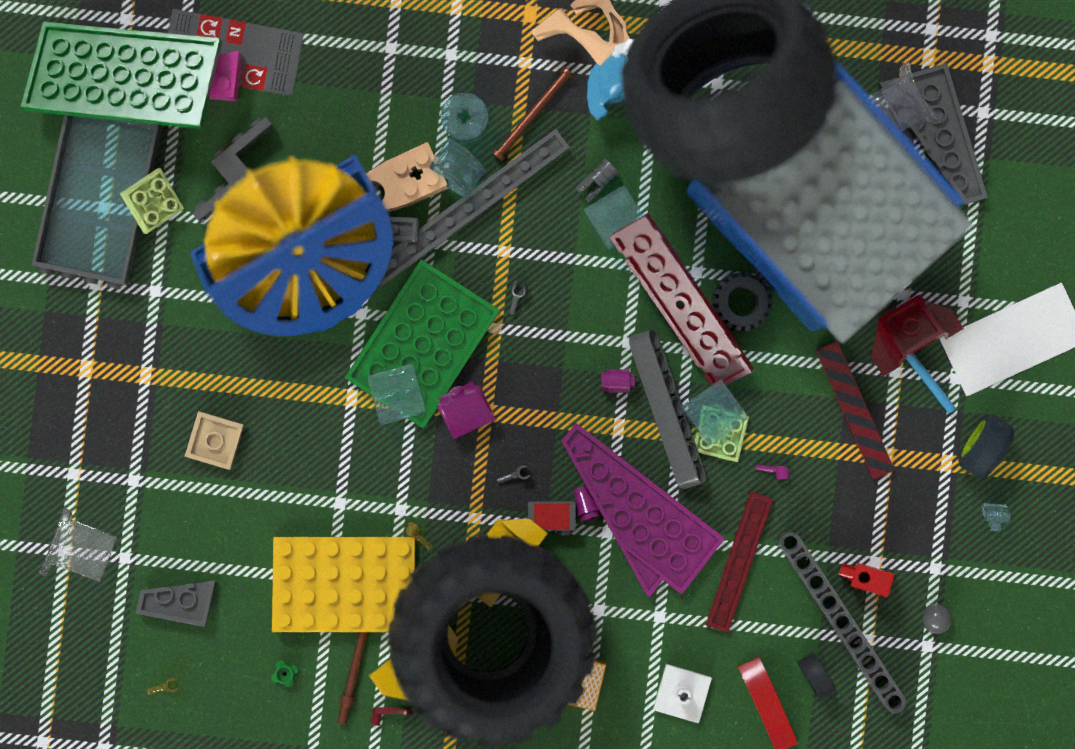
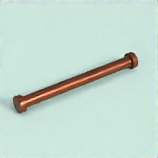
M566 67L561 69L562 73L499 148L491 152L500 161L505 159L504 155L566 81L574 77V74Z

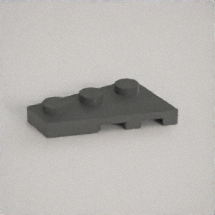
M216 581L141 590L136 614L206 627Z

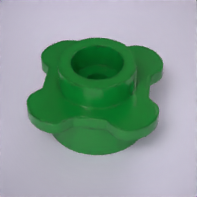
M280 660L276 663L277 668L271 679L274 683L278 682L286 687H291L294 684V675L298 673V667L285 664L283 660Z

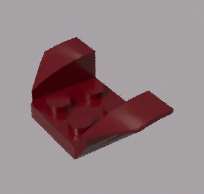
M917 295L878 318L871 358L884 377L901 367L902 360L942 336L948 339L964 328L952 309L928 302L922 296Z

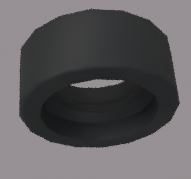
M813 652L797 661L802 673L820 700L837 691L827 671Z

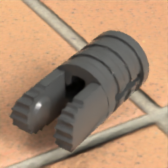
M604 158L602 163L589 173L575 189L578 192H582L594 182L596 185L585 196V200L590 203L619 172Z

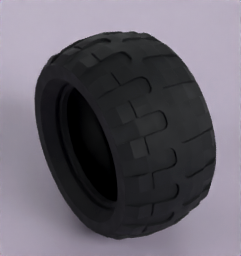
M672 0L651 16L638 31L626 52L627 59L621 69L627 115L644 148L664 168H670L674 175L686 180H696L706 184L746 181L760 177L785 165L807 148L822 131L828 121L827 116L834 108L836 102L834 52L822 23L813 11L809 9L804 0ZM768 64L753 78L731 90L709 97L690 99L704 85L727 72L750 65Z

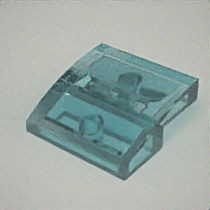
M450 137L429 166L431 170L449 179L446 187L465 198L469 196L485 172V169L476 157Z
M413 364L367 376L381 425L427 413Z

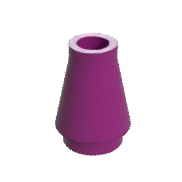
M582 486L574 489L577 518H580L581 522H587L599 517L597 512L599 508L587 487Z

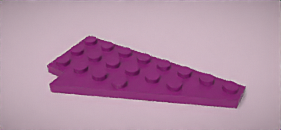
M575 423L563 438L562 443L646 595L650 597L663 580L680 594H683L725 538Z

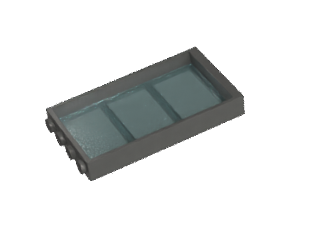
M64 115L32 260V266L39 267L38 272L52 275L53 271L62 272L61 277L74 280L76 275L84 277V282L98 284L99 280L107 282V287L121 289V285L129 286L141 228L120 193L154 171L163 125Z

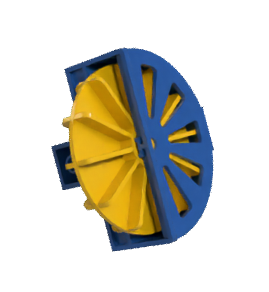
M355 155L338 165L331 163L327 165L313 161H296L294 157H288V162L274 164L254 173L250 169L246 172L248 175L246 178L235 185L222 200L218 199L215 205L217 208L210 220L205 244L191 251L190 254L208 296L226 316L245 328L259 333L278 336L301 335L319 330L323 332L362 309V305L373 294L385 275L393 245L391 221L381 198Z

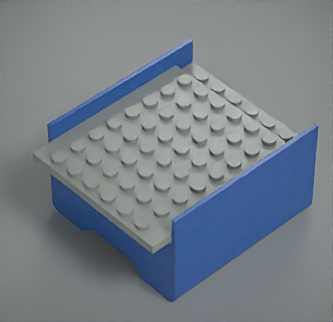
M835 60L836 102L834 108L827 116L828 121L825 127L807 148L785 165L760 177L726 184H706L693 180L685 194L811 332L827 327L843 343L971 228L973 224L957 208L964 202L963 199Z

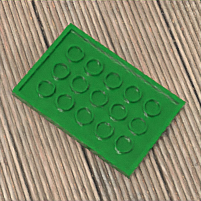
M420 260L348 371L345 379L424 429L438 408L439 397L447 394L500 310L425 261Z

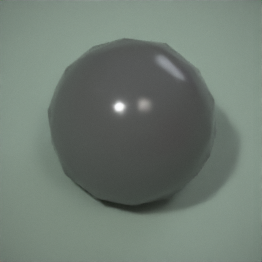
M933 604L927 607L923 613V625L930 633L941 634L951 626L952 614L944 605Z

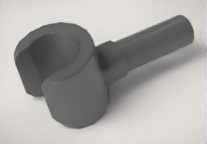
M517 280L512 285L513 301L509 312L512 315H515L520 297H523L526 293V283H524L523 289H516Z
M519 466L515 472L497 478L498 483L517 478L521 480L529 478L530 475L522 477L519 473L522 468L528 466Z

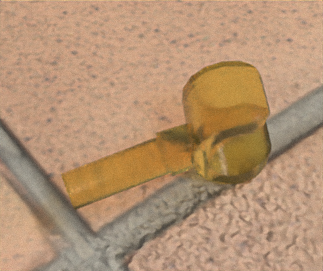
M410 521L405 529L407 535L415 538L430 550L433 545L422 535L418 534L421 527Z
M171 677L164 684L146 689L147 694L165 690L169 692L177 691L179 687L171 689L168 686L169 681L177 680V678Z

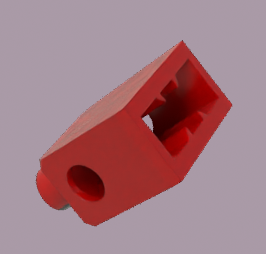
M842 563L838 577L852 581V587L888 597L894 573L857 563L856 567ZM859 574H869L870 580L868 582L861 581Z

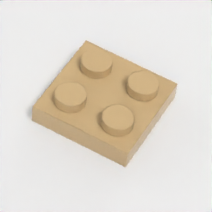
M198 411L185 457L231 470L244 424Z

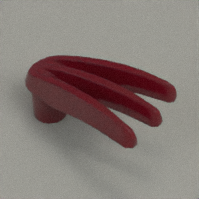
M398 707L375 708L372 710L371 725L380 726L382 714L398 713L412 715V711Z

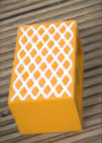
M595 660L592 675L585 676L582 683L585 691L575 707L592 711L596 710L606 667L605 662Z

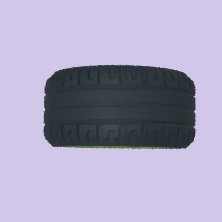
M993 414L982 418L973 429L959 454V466L978 478H985L990 475L1004 457L1013 440L1014 429L1012 425Z

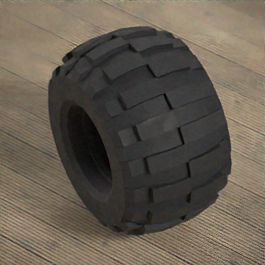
M487 534L472 536L468 538L469 541L454 545L452 542L438 549L436 556L427 563L422 561L410 574L411 579L405 589H400L393 605L394 613L388 628L390 661L397 683L405 699L412 704L417 714L430 726L435 728L437 726L444 730L446 736L465 743L467 739L478 740L481 746H500V741L513 738L515 743L518 744L533 739L532 732L544 725L549 730L563 720L560 713L567 705L572 704L576 706L585 691L582 683L586 675H592L596 654L593 652V644L597 641L596 621L591 614L590 601L583 587L578 583L570 570L553 554L539 545L534 546L517 537L504 535L501 538L489 537ZM485 593L502 594L516 602L525 615L528 628L526 643L518 657L509 665L492 671L475 670L464 665L453 654L448 640V627L452 615L468 600Z

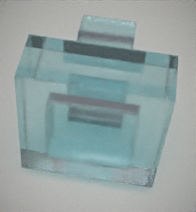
M983 503L982 514L985 520L988 521L990 531H1000L1001 522L1010 523L1011 513L1007 505Z

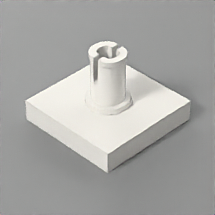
M666 664L653 710L699 723L712 678Z

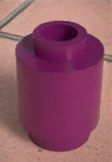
M609 369L607 372H601L602 391H608V393H630V388H635L634 374H630V369Z

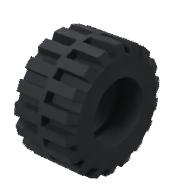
M737 272L727 276L716 286L711 299L712 307L728 330L738 332L750 331L759 327L767 320L772 310V293L770 289L768 290L767 283L760 280L759 276L751 275L749 272ZM736 289H747L755 298V308L747 316L735 315L729 308V295Z

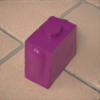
M473 381L464 386L454 387L449 393L439 397L438 409L453 439L496 420L481 387L475 385Z

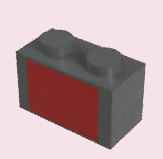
M528 501V519H531L546 532L556 531V535H571V531H576L575 501Z

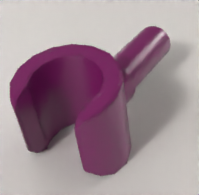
M756 465V470L776 472V479L789 478V471L786 466Z

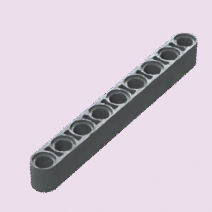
M791 531L783 532L778 538L779 548L877 698L889 712H901L906 706L904 695L813 556L797 534ZM788 536L795 538V545L791 549H786L784 546V540ZM801 556H806L808 558V565L800 569L797 566V560ZM814 576L821 578V584L817 588L810 586V580ZM826 596L834 598V604L830 608L823 606V600ZM839 616H846V625L838 628L836 626L837 618ZM854 635L859 636V645L857 647H850V638ZM867 655L872 656V665L863 667V658ZM884 675L886 678L885 684L881 687H876V678ZM897 695L899 698L898 704L890 707L888 705L889 698Z

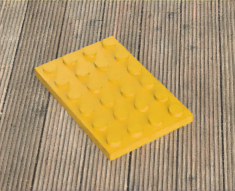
M273 537L272 632H388L389 623L394 613L393 605L400 589H405L411 579L410 574L415 570V537Z

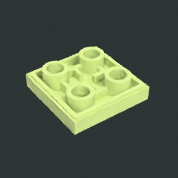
M157 168L120 193L144 234H148L184 209L161 168Z
M703 405L694 438L698 452L738 462L749 416Z

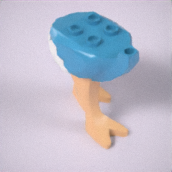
M575 0L570 6L576 14L594 8L602 9L610 25L609 42L604 41L594 31L581 29L574 25L563 9L554 12L533 29L531 33L537 41L556 34L566 33L576 39L592 56L596 64L590 72L588 79L587 103L590 114L597 121H600L609 113L606 108L607 105L624 100L621 69L627 59L626 52L633 39H630L628 36L627 24L615 11L610 0Z

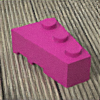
M240 51L219 55L209 99L238 102L243 55Z

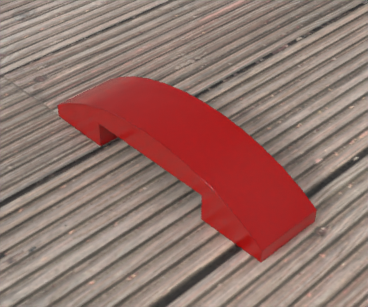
M757 657L737 666L774 749H787L798 744L760 658Z

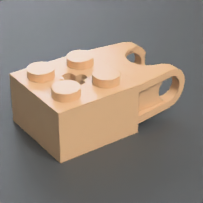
M428 142L389 159L366 173L372 184H379L384 188L385 196L382 202L387 212L409 207L449 188ZM414 170L423 171V174H420L421 179L411 178Z

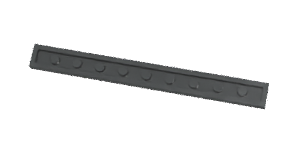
M557 129L550 132L419 229L418 242H401L394 247L385 275L379 284L380 287L391 281L569 150L570 147Z

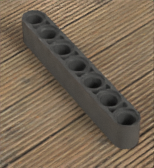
M653 329L635 334L629 338L630 349L676 482L682 490L706 482V473L658 334Z

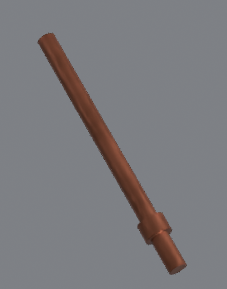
M368 632L358 633L344 694H341L339 701L341 707L337 720L338 724L346 725L350 707H353L355 697H353Z

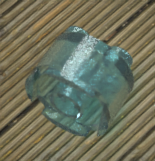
M459 93L449 97L441 111V122L446 134L458 143L469 144L485 134L489 125V116L484 102L479 97L470 93ZM464 114H468V117L471 118V120L468 119L466 123H462V120L459 117H463Z

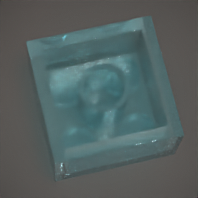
M625 185L596 201L583 211L607 252L615 248L609 236L643 216Z
M721 379L680 407L707 446L748 419V416Z

